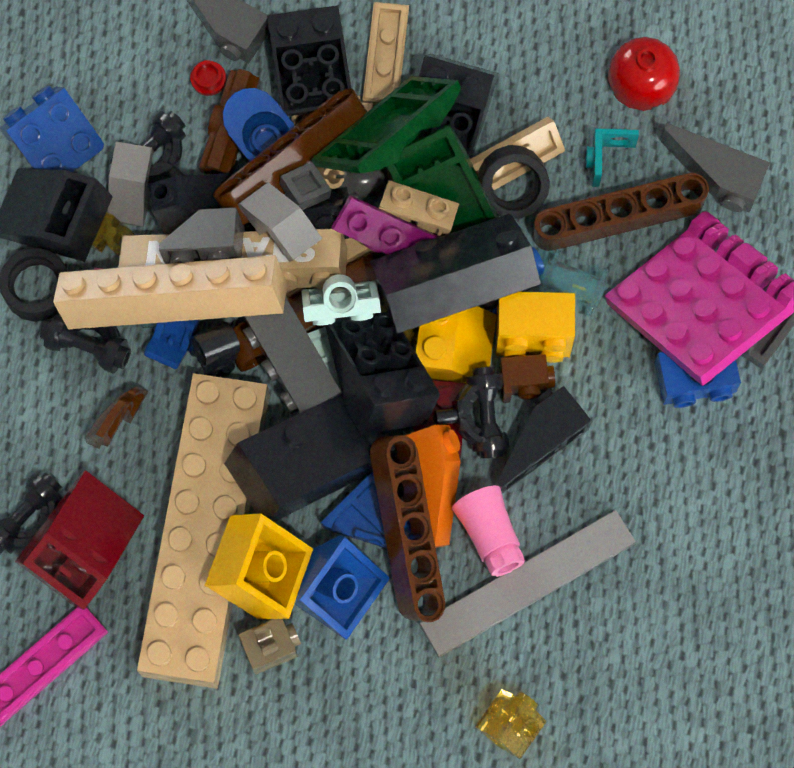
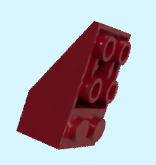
M84 470L15 562L74 607L85 610L108 579L144 515L88 471Z

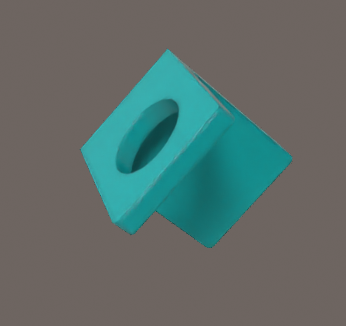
M595 128L593 146L586 147V168H592V187L600 186L602 177V147L636 148L639 130ZM624 137V138H627V139H626V140H613V139H611V138Z

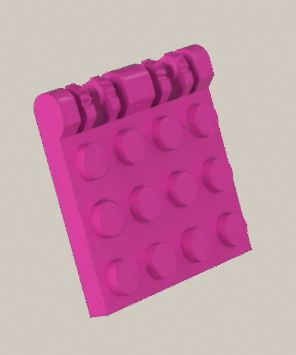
M707 211L694 218L684 233L604 295L607 304L702 386L794 313V280L786 273L775 279L778 267L771 261L767 262V257L749 243H744V240L736 234L726 240L729 229ZM769 284V286H768V288H767V290H766V292H765V291L763 290V288L766 287V286Z

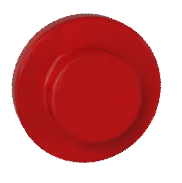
M210 60L198 63L190 75L192 87L197 93L204 96H212L219 93L226 84L224 68L217 62Z

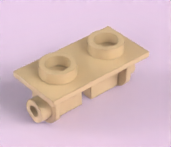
M388 180L379 209L409 223L411 220L417 221L418 227L441 237V234H450L459 203Z

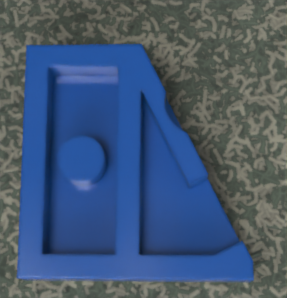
M371 472L321 522V526L326 530L387 549L374 474ZM408 520L404 526L406 537L411 532V524Z

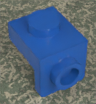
M199 320L157 323L153 337L145 348L144 355L161 364L177 369L191 347V337L195 335Z

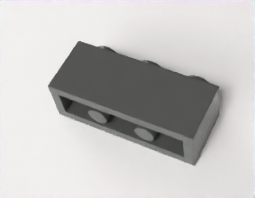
M285 298L283 314L245 316L247 328L242 330L251 348L254 350L259 347L266 358L261 364L271 382L278 379L285 392L280 394V397L290 414L295 412L300 414L341 394V390L287 298Z

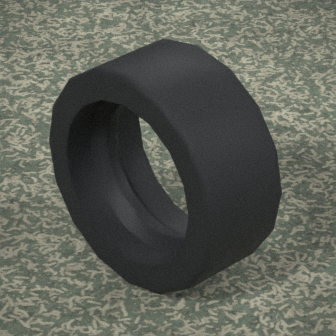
M507 145L494 150L484 159L479 169L478 179L499 216L511 213L514 219H521L532 215L543 205L549 194L550 180L542 160L534 151L523 146ZM513 162L527 165L533 171L535 177L532 191L523 199L514 202L500 199L494 193L492 187L495 173L502 166Z
M37 247L23 249L12 255L4 264L0 273V293L10 310L21 319L33 322L45 321L47 318H53L56 314H60L53 303L55 293L43 303L26 304L15 293L14 284L18 275L30 266L43 265L54 272L58 282L59 273L68 272L60 257L50 250Z

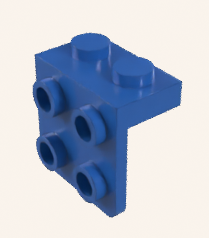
M48 85L38 91L32 97L35 101L24 110L20 106L8 113L3 118L6 123L0 127L3 135L7 140L14 142L33 169L67 170L73 172L102 151L104 147L103 141L66 89L58 86L52 89Z

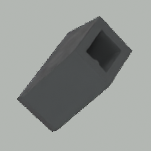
M237 208L198 210L159 243V252L164 263L173 264L242 258L244 227Z

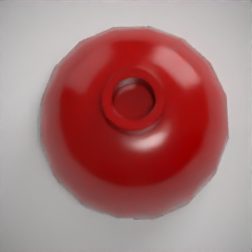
M640 37L631 39L620 46L611 59L607 78L614 96L619 102L629 108L646 111L651 110L652 107H658L669 102L678 87L680 67L677 56L670 46L658 39Z

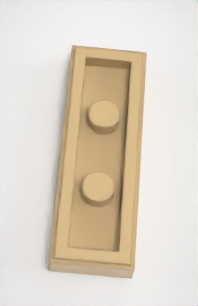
M374 2L363 103L377 105L401 85L409 5Z

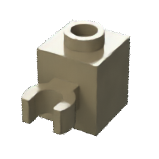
M272 619L238 634L255 675L298 657L295 647L300 645L301 642L293 623L285 626L283 619Z

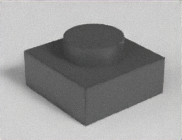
M313 162L280 176V186L288 198L302 210L327 200L331 196V188Z

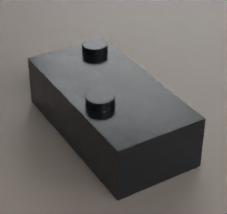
M511 213L435 239L421 240L415 246L370 261L380 298L397 333L541 284L532 246Z
M340 394L238 442L224 464L256 514L261 513L275 522L373 472L370 458L371 446L377 438L391 436L389 431L361 436L345 407L343 395ZM394 444L392 445L390 450L391 457L397 451V448Z

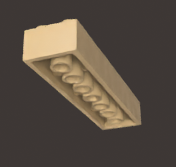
M195 373L192 375L137 668L138 673L142 677L218 689L233 603L204 585L230 515L249 514L251 504L224 463L238 442L264 431L270 398L267 384Z

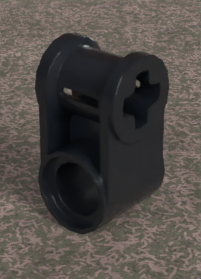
M225 321L191 337L189 353L192 357L198 359L204 370V375L223 378L235 369L236 359L240 352V344L235 331L228 322Z

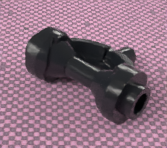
M160 111L153 117L151 122L153 127L150 137L141 145L152 147L154 152L159 147L165 146L162 159L151 165L148 183L164 180L166 177L171 178L185 175L177 166L180 164L182 157V140L186 137L183 129L186 125L174 112L170 111L167 114Z
M56 314L52 319L47 318L44 322L40 338L44 340V347L46 349L60 351L61 348L75 347L93 354L103 370L112 374L118 368L124 369L126 367L131 349L127 348V339L120 336L116 326L68 329L60 314ZM81 329L94 330L103 340L90 338L78 333V331Z
M494 366L472 368L473 376L465 377L466 384L460 389L455 400L452 401V409L434 410L435 425L454 424L455 430L458 431L465 441L472 445V452H480V458L502 457V449L510 448L509 438L496 423L494 400L498 390L502 389L503 373L495 374ZM476 399L479 402L481 425L479 427L474 424L471 416L472 405Z
M46 472L41 477L34 473L28 479L25 487L27 492L23 503L10 517L0 520V555L4 550L9 554H12L15 550H24L62 499V496L58 493L62 486ZM36 510H41L40 520L37 525L28 531H20L21 526Z

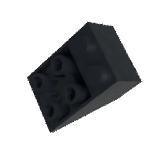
M339 5L267 15L280 105L287 116L312 113L336 93L351 88Z
M431 53L425 55L419 77L458 80L461 90L441 125L421 130L420 135L415 140L450 124L470 159L473 158L499 73Z
M17 169L0 208V238L34 248L50 250L54 254L85 262L113 196L96 178L67 170Z
M387 312L375 313L373 318L362 321H354L350 317L335 319L334 323L325 325L345 407L361 436L427 424L440 397V392L404 332H396Z

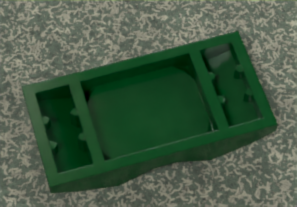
M410 76L311 159L314 166L362 174L377 171L397 163L404 148L420 135L421 130L441 125L461 90L458 80Z
M450 124L413 141L404 148L397 163L387 166L394 182L459 203L450 233L499 217L478 179L469 155Z

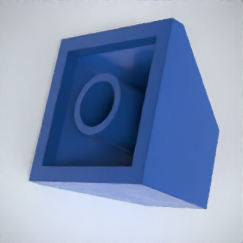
M339 535L313 548L294 604L347 640L390 577L346 537Z

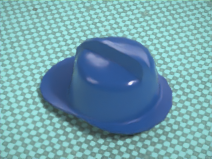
M245 88L234 93L226 102L223 110L225 129L249 161L295 126L275 99L267 92L257 88Z

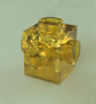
M501 689L475 727L494 745L521 759L547 721L536 711L538 704L532 698L522 692L515 696Z

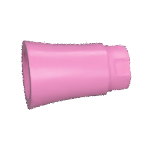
M493 485L475 490L459 499L452 506L453 512L466 529L481 561L485 562L491 576L505 575L524 564V556L519 548L520 542L512 527L499 486Z

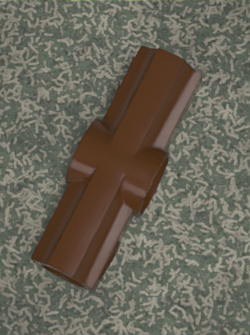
M242 69L230 71L220 104H216L213 108L208 126L209 138L199 165L200 172L204 174L232 173L239 148L224 127L223 110L226 102L234 93L245 88L259 89L260 78L249 71Z

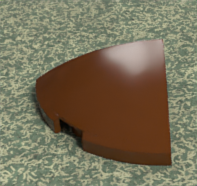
M135 386L118 397L94 422L85 437L86 443L100 449L101 445L108 447L122 421L124 420L131 424L148 391L142 387Z

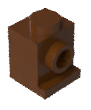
M546 354L501 357L499 368L500 373H503V403H510L512 395H518L519 399L529 400L538 398L541 393L547 391V388H555L554 366H547Z

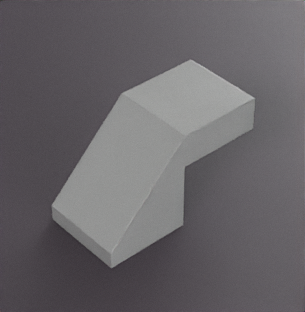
M116 141L109 173L108 192L113 198L108 207V221L144 227L151 196L147 183L154 153L152 147Z
M269 182L237 204L259 235L265 232L270 234L289 262L296 259L322 239L303 210Z

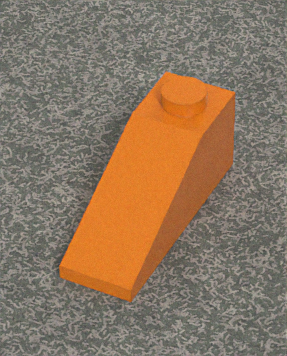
M433 425L405 436L411 438L418 449L435 548L450 545L454 515L452 506L456 500L461 460L458 454L460 442L456 433L451 430L450 425Z

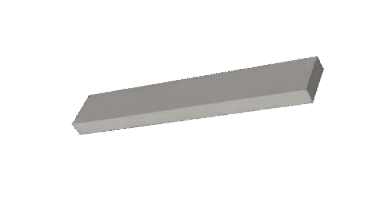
M615 510L524 562L522 566L514 569L512 572L498 577L446 607L443 615L434 622H420L419 625L438 658L630 548L635 545L636 541Z

